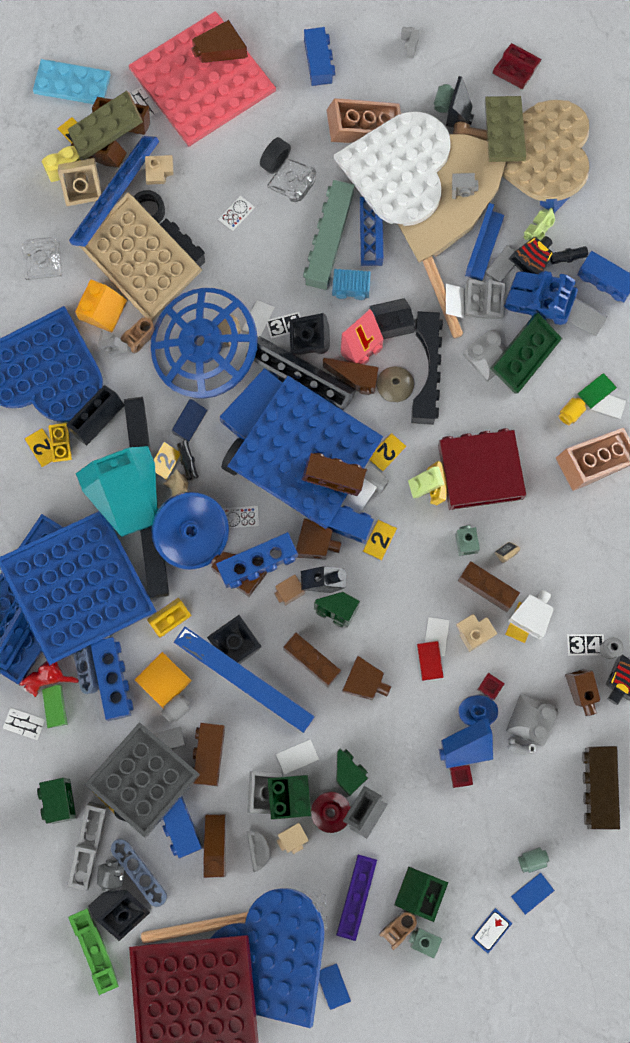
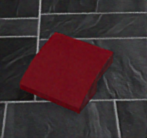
M511 43L495 66L493 74L523 90L542 59Z

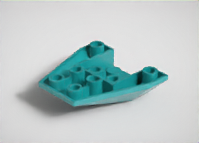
M148 446L123 449L94 460L75 473L82 492L121 537L152 526L157 513L155 462Z

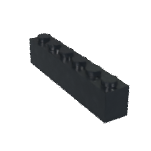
M257 337V351L254 362L285 379L287 376H290L341 410L349 406L357 390L356 388L263 337Z

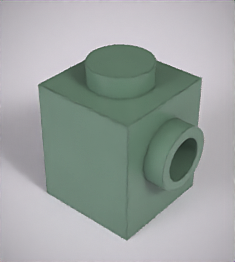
M470 525L459 527V530L455 533L458 555L478 554L480 547L476 527L471 528Z
M418 927L416 931H412L408 942L411 943L410 947L435 958L442 938Z

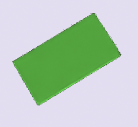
M55 685L42 689L47 728L68 725L62 686Z

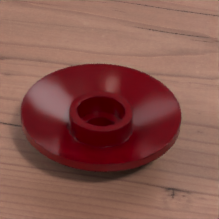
M327 792L318 796L311 808V817L315 826L321 831L337 833L348 825L343 820L351 807L347 799L341 794ZM328 809H333L335 815L332 817L328 816Z

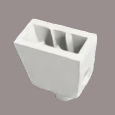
M541 590L537 598L529 595L508 622L541 640L546 633L554 610L553 607L547 604L551 594Z

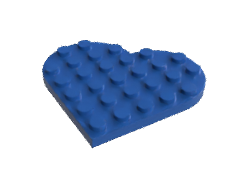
M65 306L0 338V406L22 408L33 404L37 411L46 418L57 422H69L103 387L102 374Z
M279 888L262 894L250 907L245 923L239 922L226 925L215 932L211 938L248 935L256 1015L312 1028L324 944V924L320 912L318 913L312 904L313 901L295 889Z

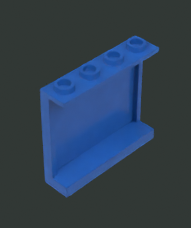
M264 368L220 415V422L237 437L245 440L282 385L278 376Z

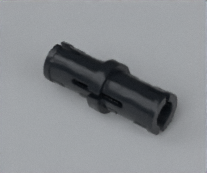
M586 246L553 252L550 262L553 265L561 262L571 263L576 259L587 258L588 249Z
M183 441V445L180 442L177 444L181 457L180 463L183 465L187 477L186 479L188 481L193 480L192 476L194 479H197L199 476L194 465L195 458L191 454L189 442Z

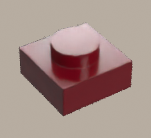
M487 673L477 690L494 701L505 683Z
M470 765L449 768L453 788L473 785Z

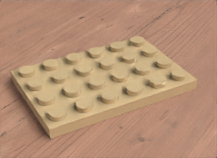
M129 192L113 207L86 247L79 246L141 314L151 319L152 322L202 271L199 265Z

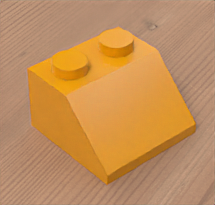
M90 279L75 313L79 320L113 333L127 299L107 285Z

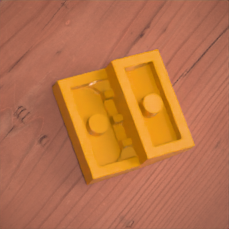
M163 652L134 679L163 709L176 695H179L192 681Z

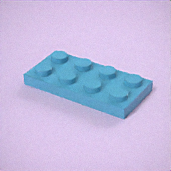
M41 59L33 92L43 96L94 104L97 97L105 98L111 74L107 70Z

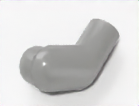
M517 738L508 739L509 746L507 747L510 751L521 755L535 754L536 747L534 744L518 745L519 740Z

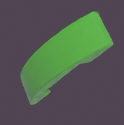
M86 908L68 916L92 972L91 976L98 994L101 995L119 987L107 949L89 909Z

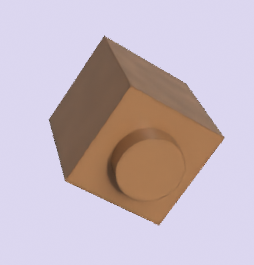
M295 574L275 586L276 592L274 595L279 603L283 601L285 606L305 594V591L301 590V583Z

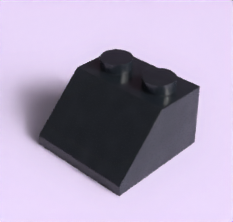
M405 298L369 306V309L374 314L383 340L414 333L415 322L412 310Z

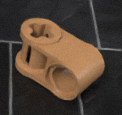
M141 318L121 336V341L128 344L132 353L140 351L151 339L154 332L153 322L149 318ZM150 326L149 330L142 331L143 327Z
M403 911L379 933L380 937L383 936L392 945V950L396 949L416 927L415 915L408 911ZM408 915L412 917L413 923L406 927L402 925L401 920L404 916Z

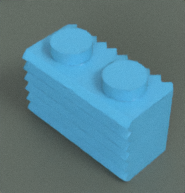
M334 269L332 296H336L338 299L354 297L356 300L369 298L371 272Z

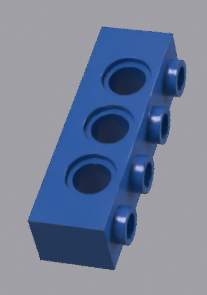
M287 532L218 562L216 566L226 588L231 587V589L242 585V581L257 579L260 577V573L265 571L270 573L278 569L277 566L283 563L288 565L295 562L298 553ZM278 550L281 552V556L273 558L270 555L271 552ZM256 558H261L263 560V564L261 566H255L253 565V560ZM243 566L245 567V572L237 574L235 573V568Z
M114 637L102 639L92 644L91 650L105 720L112 721L132 716L131 711L134 710L132 699H128L127 691H130L127 679L124 680L123 672H126L123 660L120 661L119 653H122L120 642H116ZM113 655V662L108 665L105 664V657ZM117 674V681L110 684L108 682L109 676ZM115 693H120L122 696L118 703H113L112 696Z

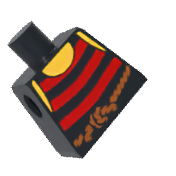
M544 236L541 241L537 237H533L510 256L509 260L521 272L539 275V273L544 271L553 256V252L549 249L553 242L547 236Z
M623 654L616 659L606 682V686L613 690L607 699L615 705H618L622 698L630 701V659Z

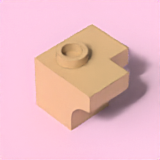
M172 155L145 156L147 185L165 184L166 177L174 175Z
M472 614L456 624L460 637L469 652L497 635L487 617L478 622L475 615Z

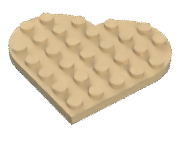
M548 100L538 102L523 113L526 161L506 162L502 177L533 199L540 201L557 199L559 201L576 194L582 189L588 179L589 160L582 147L589 136V120L586 113L570 101Z

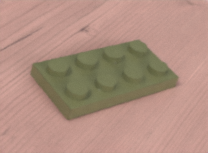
M126 90L70 127L68 131L79 157L85 160L143 121L131 94Z
M485 96L489 162L526 161L521 96Z

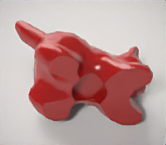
M45 661L38 668V672H32L27 675L19 685L24 686L25 691L36 697L41 686L57 682L78 683L79 680L73 676H63L57 662L49 666L48 662Z

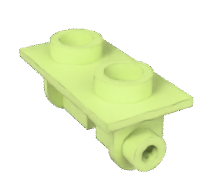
M552 208L549 211L547 209L539 211L533 220V223L537 225L530 224L524 232L523 237L525 240L529 241L533 237H537L540 241L542 240L547 230L555 222Z

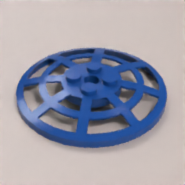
M216 288L190 290L169 303L158 317L151 336V357L154 368L168 387L183 396L196 399L219 396L234 388L248 373L257 351V328L249 309L231 293ZM198 293L197 303L183 308L178 313L173 310V307L178 302ZM206 293L220 294L230 299L232 303L223 309L218 305L206 303L205 296ZM238 307L246 318L249 334H238L236 324L230 316ZM204 308L219 312L212 321L203 318ZM196 309V319L186 323L181 318L187 312ZM168 314L172 320L166 329L164 340L156 342L159 327L164 317ZM224 319L227 320L230 326L231 334L222 335L218 327ZM175 323H177L182 328L179 338L170 339L171 331ZM203 336L204 343L198 346L197 339ZM224 342H231L230 351L224 359L219 354ZM238 342H249L246 359L242 367L237 371L230 363L236 353ZM179 346L182 355L175 363L169 347ZM164 348L166 359L172 367L167 376L162 373L156 358V350ZM214 359L219 364L214 370L204 373L205 363ZM187 360L196 363V374L188 373L181 369ZM224 369L232 376L222 386L206 391L205 379L218 375ZM177 373L185 378L197 380L198 392L185 390L173 384L172 381Z

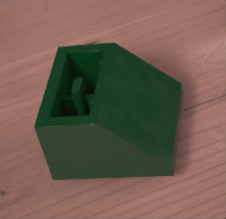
M339 592L316 599L314 601V610L322 618L329 617L333 619L335 625L341 628L343 626L348 628L359 608L360 601L344 592Z
M340 748L337 751L336 782L350 797L368 779L366 776L368 772L361 764L357 766L352 761L354 757L347 749L343 751Z
M308 775L267 778L271 820L311 816Z
M408 866L394 906L434 922L449 882Z

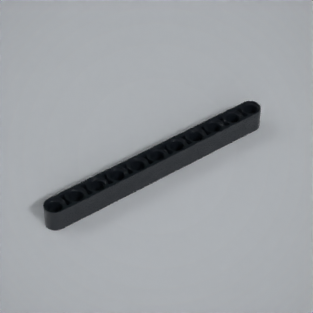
M143 396L124 399L129 447L148 446L150 450ZM152 526L140 530L148 594L149 598L152 599L169 596L165 560L159 555L154 546Z

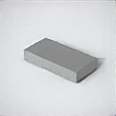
M507 245L486 270L485 275L493 281L502 282L515 266L509 260L515 250Z

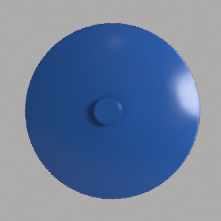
M184 492L169 498L158 509L152 524V539L159 555L171 565L187 570L199 569L209 565L217 554L220 555L229 535V524L222 507L211 497L197 492Z

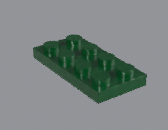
M535 313L490 369L514 394H518L563 338L539 313Z

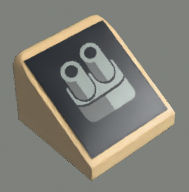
M507 542L496 550L495 554L502 563H505L518 554L520 547Z

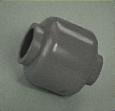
M106 860V863L98 867L97 885L105 892L117 891L118 888L122 887L124 867L118 864L117 860Z

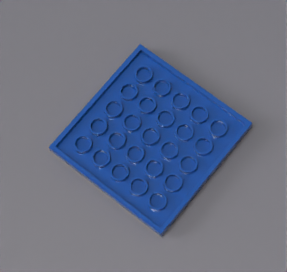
M287 376L228 464V467L326 529L348 494L302 480L306 461L310 453H321L327 458H338L344 463L358 464L364 468L383 439V436L290 376Z
M99 511L0 557V570L49 666L157 612L113 527Z

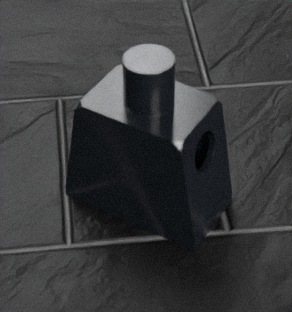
M328 566L302 570L301 590L333 593L345 589L347 573L344 568ZM319 577L321 580L317 582L315 578Z

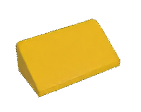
M176 598L149 617L147 621L158 637L161 638L192 615L180 598Z

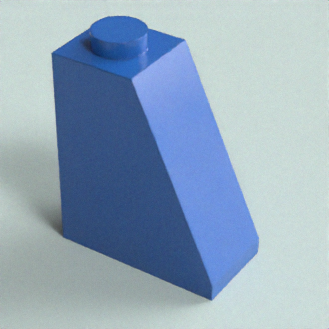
M488 718L482 719L441 740L442 748L438 749L441 761L445 762L446 768L493 760V733Z

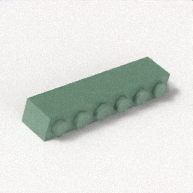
M333 180L332 186H328L326 193L328 200L322 206L323 218L318 220L317 229H319L318 235H314L312 245H315L314 250H310L308 255L310 264L309 267H305L303 273L307 286L327 290L354 195L353 184Z

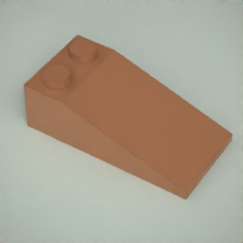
M334 98L326 110L331 142L353 143L390 119L400 115V105L398 103Z
M624 428L569 447L556 457L572 491L630 466V438Z

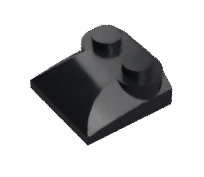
M324 313L289 320L290 353L294 355L324 354L328 351L330 347V329L327 316Z
M237 615L207 637L214 647L239 664L262 648L240 615Z

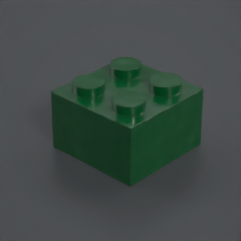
M58 778L39 783L40 788H37V795L39 800H42L43 805L40 813L42 820H45L46 824H56L77 819L70 779Z

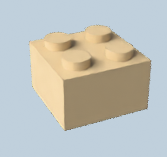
M94 158L58 164V174L66 206L98 200L102 190Z

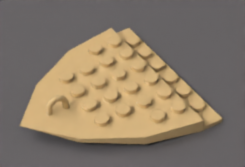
M449 134L450 152L448 160L437 172L441 182V198L437 209L429 218L421 223L410 226L398 224L419 263L433 255L437 257L471 231L498 192L506 162H489L487 141L470 135ZM475 173V180H478V191L468 197L458 195L456 199H452V174Z

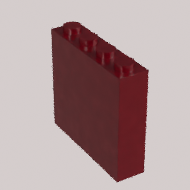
M503 428L493 433H490V431L480 432L479 435L467 433L457 438L446 436L439 440L438 450L446 477V496L449 510L524 500L526 489L515 430Z

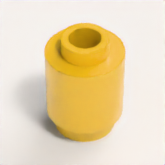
M571 398L560 410L559 419L568 426L572 423L574 424L586 411L585 402L580 398Z

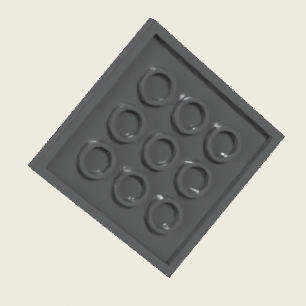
M139 722L85 785L146 838L200 774Z

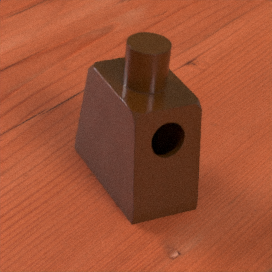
M304 518L296 547L297 558L325 560L328 551L340 552L342 542L331 540L333 533L331 529H325L317 523Z
M357 656L342 692L373 700L376 692L387 697L392 686L381 682L384 675L381 670Z
M582 669L565 674L575 705L583 707L585 716L597 714L594 703L600 702V696L593 671Z

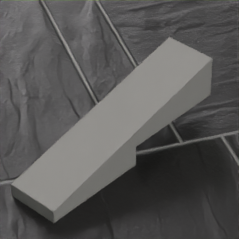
M89 802L86 805L67 886L88 890L109 806Z

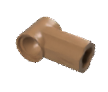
M465 122L455 123L453 134L470 135L487 141V130L472 128Z

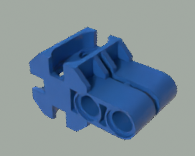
M548 271L541 272L539 275L517 272L504 307L509 311L531 316L539 313L545 320L546 318L552 319L554 324L563 325L568 321L578 292L577 287H573L576 283L575 279L566 274H560V278L553 277L552 273Z

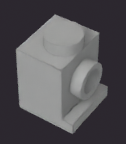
M475 173L452 174V199H456L458 195L468 197L478 191V180H475Z

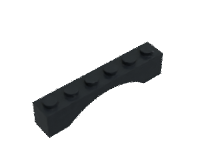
M417 312L415 336L419 339L426 352L428 378L421 392L413 399L411 423L434 425L435 419L439 417V407H436V401H439L440 390L437 389V383H440L441 372H437L438 365H441V354H438V348L442 347V337H439V330L443 328V319H440V312Z

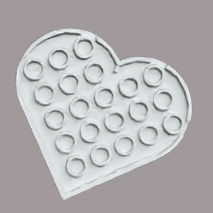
M406 112L390 119L334 154V159L381 219L390 224L397 223L403 224V226H410L425 221L435 212L439 205L441 182L437 172L448 160L450 136L443 123L434 116L423 112Z

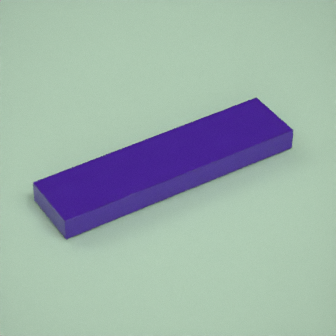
M357 855L336 936L356 941L377 863L376 859Z

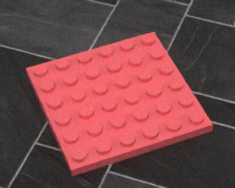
M216 11L129 64L130 71L188 147L276 91L274 84L248 51V57L244 59L202 63L199 57L196 58L191 50L193 47L192 39L224 22Z

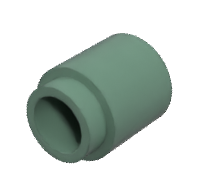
M443 84L438 87L434 100V109L440 113H447L454 93L451 85Z
M540 847L524 852L522 856L518 857L523 873H531L546 868L547 862H550L546 850L542 851Z

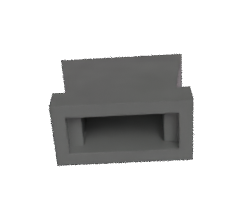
M364 786L343 821L349 825L351 830L367 839L388 804L381 801L383 797L380 794Z

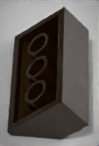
M617 746L587 747L585 752H582V762L585 764L586 771L583 772V784H586L583 802L587 804V813H584V824L587 825V829L620 830Z

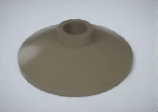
M394 366L386 368L380 373L377 379V390L385 400L389 402H402L412 394L414 380L406 369ZM398 380L399 384L395 385L392 381Z

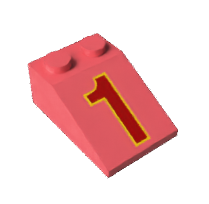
M368 310L342 333L341 355L348 362L365 365L371 355L378 354L383 348V336L371 310Z

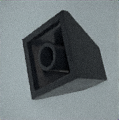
M458 76L446 121V126L453 128L457 122H465L472 125L474 114H471L473 106L462 76Z
M127 889L103 892L88 905L95 920L118 941L150 914V911Z

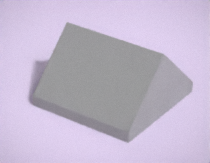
M250 771L247 813L270 814L267 778L282 777V774Z

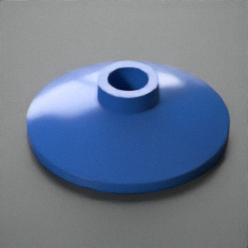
M481 695L471 696L460 704L459 717L468 726L488 718L491 725L498 717V706L489 697Z

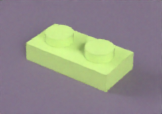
M432 467L408 480L413 498H419L444 485L439 467Z

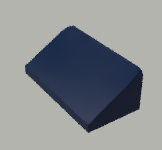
M189 399L172 428L173 434L190 442L208 410L194 400Z

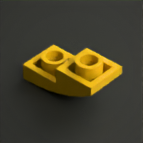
M67 423L48 425L53 463L72 460Z
M440 461L427 468L429 470L432 467H439L444 482L443 486L430 492V504L436 506L446 501L447 495L445 472Z

